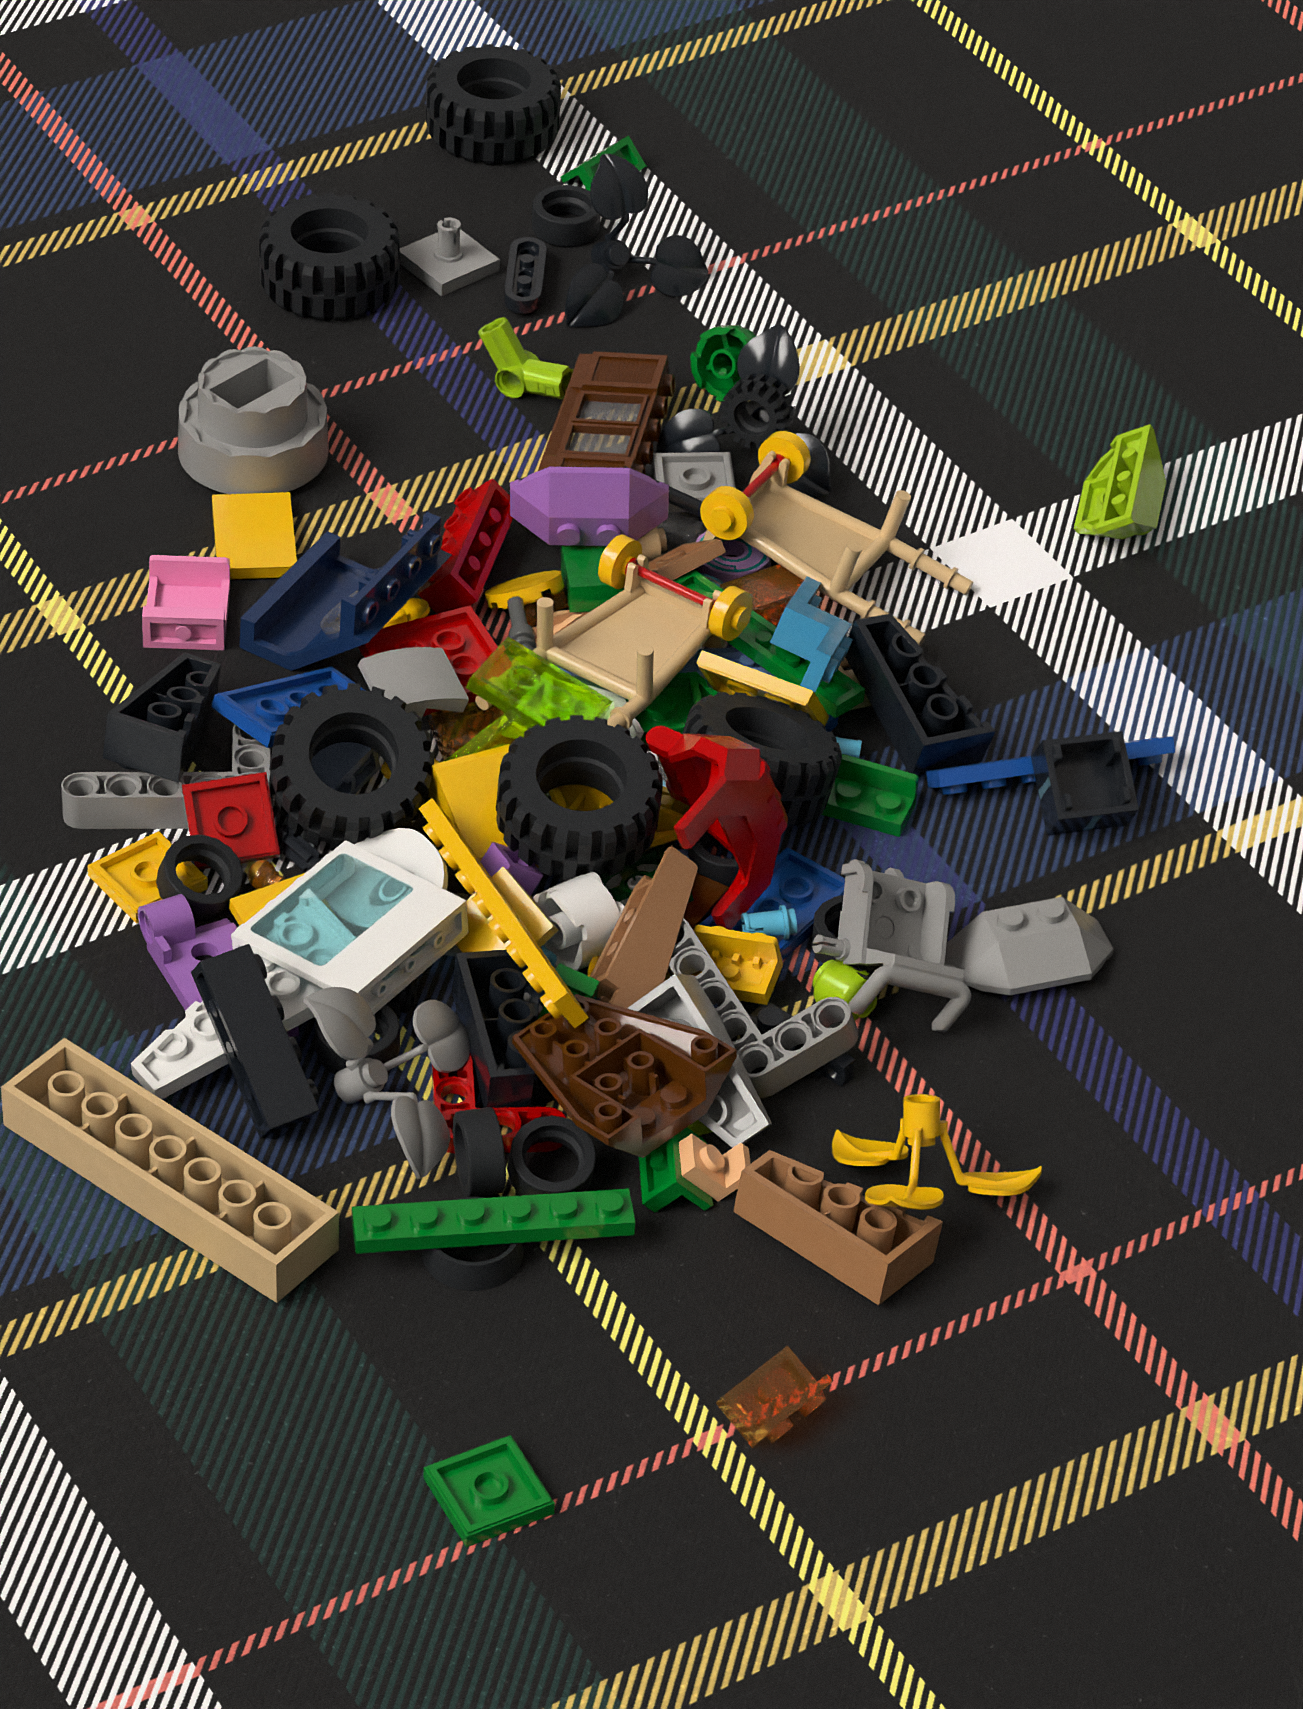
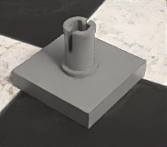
M451 217L444 218V222L442 220L438 221L437 233L400 248V264L440 296L458 290L500 270V259L462 231L461 222Z

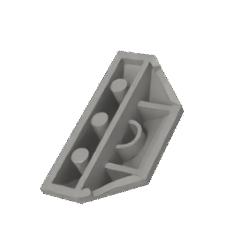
M1058 897L981 912L946 943L945 964H952L956 968L965 970L963 983L967 986L985 992L1014 995L1091 980L1105 961L1113 955V947L1097 919L1064 897Z

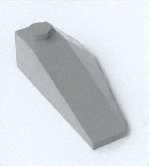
M674 974L627 1008L704 1030L735 1048L716 1009L694 975ZM738 1053L708 1112L698 1119L732 1148L739 1143L745 1144L772 1125Z

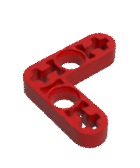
M471 1053L465 1065L457 1070V1077H448L449 1073L439 1072L432 1065L433 1104L440 1110L448 1126L450 1135L448 1153H455L452 1133L455 1112L479 1109L475 1107ZM448 1094H459L465 1100L454 1104L448 1103L442 1098ZM553 1107L493 1108L499 1125L510 1127L513 1130L509 1134L502 1135L504 1153H510L512 1141L523 1125L533 1119L551 1115L566 1118L560 1110ZM549 1141L537 1143L530 1147L527 1152L554 1151L562 1147V1144Z

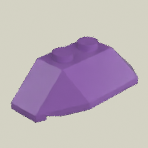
M547 467L528 475L523 480L517 479L510 482V516L548 545L607 546L612 539L621 534L638 540L668 519L669 485L663 482L657 483L651 477L631 468Z

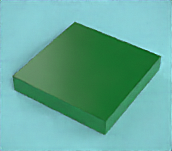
M511 1435L424 1467L423 1478L466 1548L554 1514V1501Z

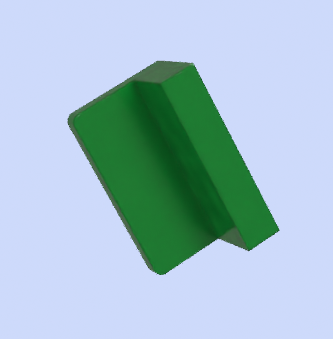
M628 135L560 176V178L565 183L578 175L585 188L590 191L592 179L597 171L602 154H612L626 159L639 171L645 168L646 164Z
M688 1127L644 1158L639 1157L642 1204L654 1213L681 1195L704 1211L713 1206L712 1197L685 1179L681 1174L679 1142L692 1133L707 1144L702 1137Z

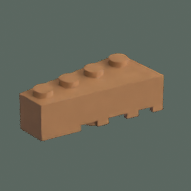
M771 1150L741 1171L733 1212L877 1305L884 1302L934 1261L943 1223L941 1220L927 1215L923 1221L906 1214V1208L900 1206L883 1207L870 1204L862 1196L863 1188L849 1182L846 1184H833L823 1180L824 1172Z

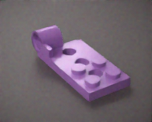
M182 894L140 906L138 908V920L141 932L147 943V950L184 1010L195 1001L201 1003L202 998L191 974V971L200 962V960L195 958L201 955L214 957L233 950L231 934L237 929L236 925L225 918L195 928L190 905ZM299 1026L287 1031L288 1036H298Z

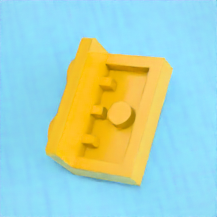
M695 925L693 931L740 1001L768 1005L783 966L777 938L759 932L747 933L728 930L721 926ZM702 971L695 972L692 975L697 976Z

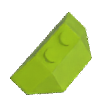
M1151 424L1117 435L1110 444L1112 449L1100 458L1084 481L1074 524L1077 534L1125 539L1134 535H1145L1157 528L1166 478L1155 432Z

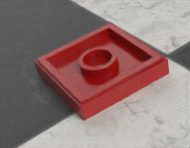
M266 772L182 785L190 836L205 835L217 838L233 850L240 859V863L280 857ZM194 861V865L199 870L211 868L204 863Z

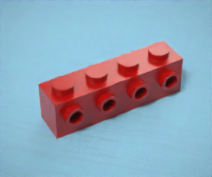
M493 478L474 490L471 487L465 489L454 502L456 508L452 516L444 524L446 530L442 537L443 542L440 549L452 554V556L417 592L437 614L466 607L478 601L511 525L513 517L510 516V495Z

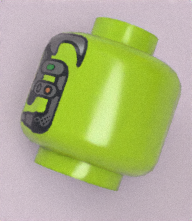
M828 960L814 975L812 983L814 999L817 1003L827 997H838L849 1003L872 974L860 965H844L843 961ZM877 997L863 1014L852 1013L854 1020L859 1017H867L874 1010L877 1004Z

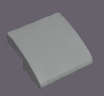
M413 647L390 650L365 657L358 664L370 691L375 686L385 690L384 697L390 700L394 696L399 697L406 702L405 712L415 711L421 719L426 708L463 712L469 701L443 648Z

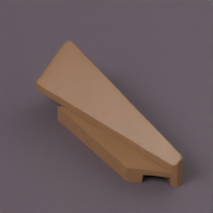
M673 846L668 847L664 852L665 854L653 878L644 875L635 885L590 977L600 981L597 997L599 1001L628 1008L665 980L698 870L697 865Z

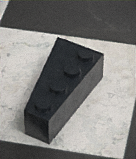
M507 950L456 953L452 995L460 1022L465 1026L468 1033L473 1071L483 1108L531 1106L535 1072L512 1044V1036L538 1020L539 994L522 974V972L528 969V966L526 965L521 969ZM526 992L529 994V1002L523 1000L524 993Z

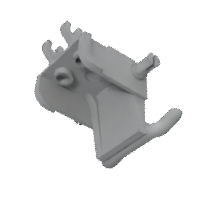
M857 859L850 861L848 864H843L841 875L845 876L842 911H840L838 939L818 934L814 938L813 944L819 945L812 946L815 953L834 956L836 960L843 961L844 965L881 966L873 972L848 1003L851 1013L863 1014L885 985L888 984L950 998L951 1000L932 1022L933 1031L947 1032L967 1008L971 1000V991L963 983L965 970L956 968L952 964H945L949 912H954L955 907L953 887L948 883L939 881L923 883L906 879L902 872L895 868H888L885 870V873L872 871L868 864Z

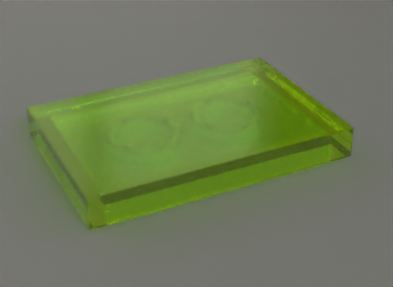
M507 637L470 677L466 686L468 690L529 728L537 724L543 727L545 726V721L560 717L561 721L570 720L571 715H583L584 720L594 721L595 717L603 718L612 704L610 699L510 637Z

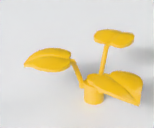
M913 1094L903 1098V1118H900V1131L896 1143L855 1138L841 1132L839 1129L836 1130L832 1141V1153L838 1162L852 1166H880L888 1163L889 1160H902L908 1157L909 1149L904 1145L908 1137V1144L912 1146L908 1186L884 1184L872 1186L865 1192V1200L868 1203L883 1207L900 1206L907 1209L926 1210L936 1208L943 1203L944 1194L941 1189L917 1187L920 1148L935 1145V1138L940 1136L957 1184L968 1186L969 1192L998 1196L1021 1194L1029 1190L1042 1173V1165L1035 1169L1016 1172L963 1173L948 1135V1121H940V1098L929 1094Z

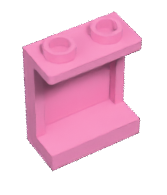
M150 556L147 604L143 606L142 612L143 648L224 650L230 599L229 558Z

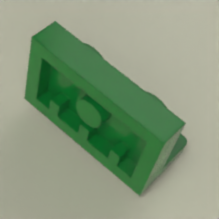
M842 754L841 764L826 808L821 815L900 837L916 806L919 777L916 774Z

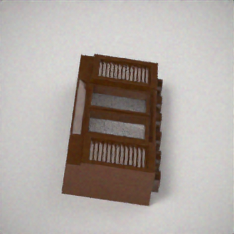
M594 351L593 354H579L538 471L547 467L623 468L627 466L646 475V465H651L653 461V442H659L661 419L667 418L668 397H673L675 393L676 380L674 374H669L668 355Z

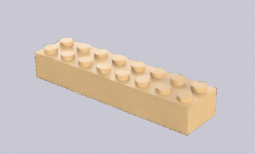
M66 1038L62 1039L1 1086L4 1126L276 1303L339 1250V1212Z

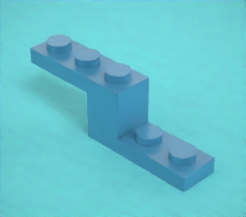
M806 576L786 605L770 643L810 661L800 686L816 692L822 681L830 683L834 673L837 672L841 662L844 661L853 639L847 637L852 624L819 609L822 597L816 594L821 582Z

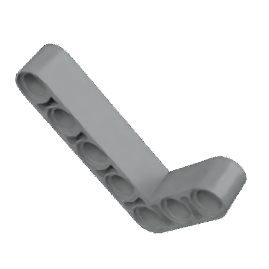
M234 724L232 772H184L179 783L147 772H78L70 774L63 779L61 784L64 822L68 826L77 829H189L182 785L262 772L267 773L269 785L271 747H265Z
M683 918L677 940L681 941L674 946L668 972L673 976L674 974L692 975L695 972L702 971L695 977L713 1005L723 1003L715 1009L730 1039L737 1035H744L741 1039L732 1041L759 1098L774 1095L845 1053L855 1045L858 1040V1028L848 1003L838 997L822 999L761 1035L695 932ZM842 1022L835 1028H828L832 1023ZM804 1044L803 1047L796 1051H789L793 1046ZM766 1067L759 1073L751 1074L756 1068Z

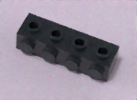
M246 944L200 961L191 971L192 977L259 1137H264L312 1117L319 1111L317 1106L319 1103V1093L312 1079H306L299 1063L302 1061L300 1047L295 1038L289 1037L282 1022L285 1018L284 1010L276 995L271 996L265 982L267 970L261 956L254 954L250 944Z

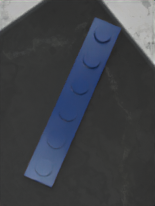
M1173 736L1125 742L1128 760L1137 758L1138 766L1162 763L1163 754L1175 753ZM1031 756L926 771L928 788L942 787L943 795L966 792L967 783L981 782L982 789L1006 786V778L1020 776L1021 783L1036 781Z

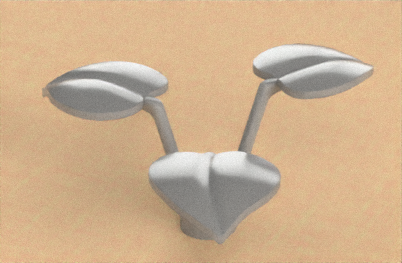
M328 987L307 996L303 1002L314 1014L326 1041L336 1054L348 1060L346 1061V1068L338 1071L334 1077V1086L337 1094L344 1102L354 1104L363 1099L367 1104L375 1100L393 1101L391 1118L400 1145L417 1180L425 1177L444 1157L449 1147L450 1135L443 1115L431 1101L423 1100L418 1102L417 1096L413 1092L379 1091L384 1088L388 1080L387 1071L426 1051L431 1064L439 1072L451 1073L465 1065L471 1047L467 1030L460 1022V1018L443 1002L428 1000L421 1003L414 1011L413 1027L417 1037L423 1044L383 1064L377 1059L365 1058L373 1048V1042L369 1036L375 1030L376 1021L371 1008L361 995L344 987Z

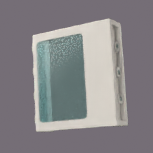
M345 840L331 853L326 854L320 862L303 876L298 877L292 885L275 899L270 900L253 917L241 924L231 934L232 948L236 949L250 944L254 953L323 989L328 987L351 989L364 998L374 1015L469 933L466 900Z

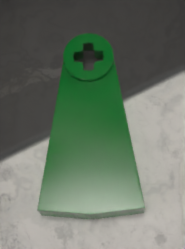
M559 545L561 551V572L570 613L590 612L624 590V588L615 589L602 583L599 579V562L607 546Z

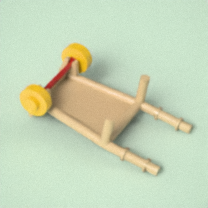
M777 431L761 444L758 450L760 466L753 472L749 485L742 492L734 487L721 486L714 489L701 504L700 515L703 524L707 528L703 541L718 538L724 540L741 538L802 580L808 576L821 582L818 591L861 616V619L889 614L875 606V600L872 599L868 602L849 591L886 551L909 563L910 569L918 568L943 582L945 589L952 587L967 595L974 583L959 574L958 568L953 567V569H950L925 555L923 548L916 550L895 538L911 500V495L903 490L896 492L881 530L787 486L786 484L797 481L808 470L811 461L810 452L805 442L796 434L788 431ZM893 616L918 645L921 646L926 634L910 626V620L906 619L903 622Z
M618 535L611 540L601 555L598 576L602 583L615 589L624 588V590L555 635H553V600L548 597L538 599L537 647L523 659H515L511 663L510 669L499 679L488 681L485 685V690L476 697V704L482 710H487L494 703H502L506 700L507 693L520 682L529 681L532 678V672L547 660L629 700L624 706L612 709L610 718L607 719V724L616 727L619 724L629 729L632 726V720L656 699L702 646L723 648L726 641H732L740 635L751 618L753 607L752 595L736 586H729L723 592L716 589L713 592V599L649 570L648 557L642 555L641 543L626 535Z

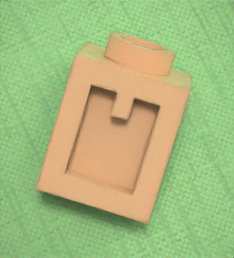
M692 1133L679 1142L681 1174L685 1179L718 1202L738 1189L741 1171L751 1164L749 1148L739 1143L722 1155L715 1146L707 1145Z

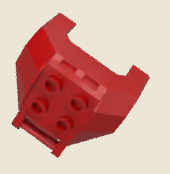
M666 726L653 727L646 734V742L650 750L657 754L667 777V790L673 799L690 806V809L674 826L682 848H692L707 831L734 855L738 864L739 871L734 881L711 912V916L717 926L731 930L741 919V914L746 913L771 884L781 835L788 823L787 814L780 800L781 794L776 789L771 778L769 765L760 757V749L731 736L681 734Z

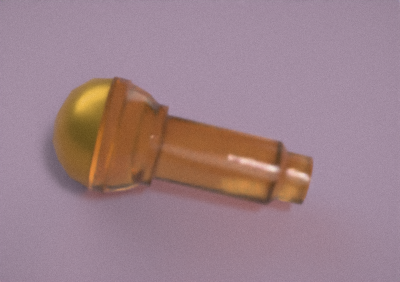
M259 860L252 864L247 875L250 884L256 889L286 880V878L279 875V872L276 871L271 862Z

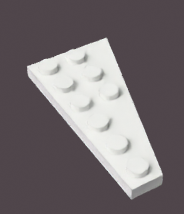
M309 891L299 900L300 907L290 917L284 915L274 924L275 931L267 940L318 966H322L355 939ZM261 956L267 970L265 982L271 996L276 995L284 1010L285 1018L282 1022L286 1032L315 1017L303 1000L323 988ZM195 1001L185 1010L186 1017L174 1029L165 1030L131 1063L132 1074L143 1088L160 1099L166 1098L228 1064L203 1001L201 1003Z

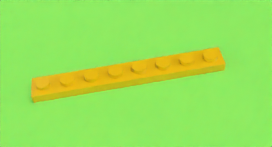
M431 798L419 808L428 821L422 828L438 848L444 845L439 850V853L452 870L461 869L455 876L470 895L477 892L471 899L486 919L491 916L494 917L488 924L504 944L510 940L511 943L505 949L521 969L526 965L528 966V969L522 972V974L538 994L543 990L546 994L540 997V1000L555 1019L563 1015L576 1028L589 1018L455 824L434 799Z

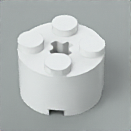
M595 872L577 876L533 897V900L559 929L544 944L557 956L554 968L556 969L559 963L576 971L588 967L593 957L601 955L625 907L621 902H615L608 889L603 885L601 878Z

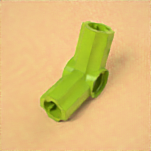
M506 317L495 319L478 331L498 369L495 375V383L501 393L510 398H518L524 393L557 399L564 398L574 369H570L569 366L540 361L535 354L524 350Z

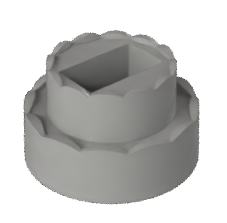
M253 346L243 350L230 349L222 352L217 358H211L204 364L202 371L199 373L198 382L188 388L179 404L178 456L180 463L194 480L212 490L225 494L289 492L315 478L327 462L329 454L327 407L319 389L306 382V375L301 364L292 360L282 351H268L264 348Z

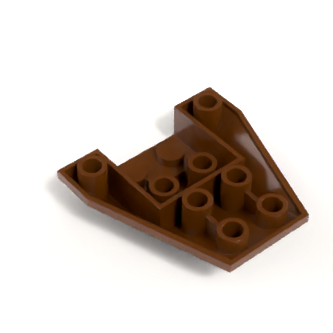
M575 994L574 997L589 1018L576 1028L563 1015L555 1019L548 1012L512 1036V1044L576 1126L610 1147L642 1158L708 1112L737 1057V1050L704 1030Z

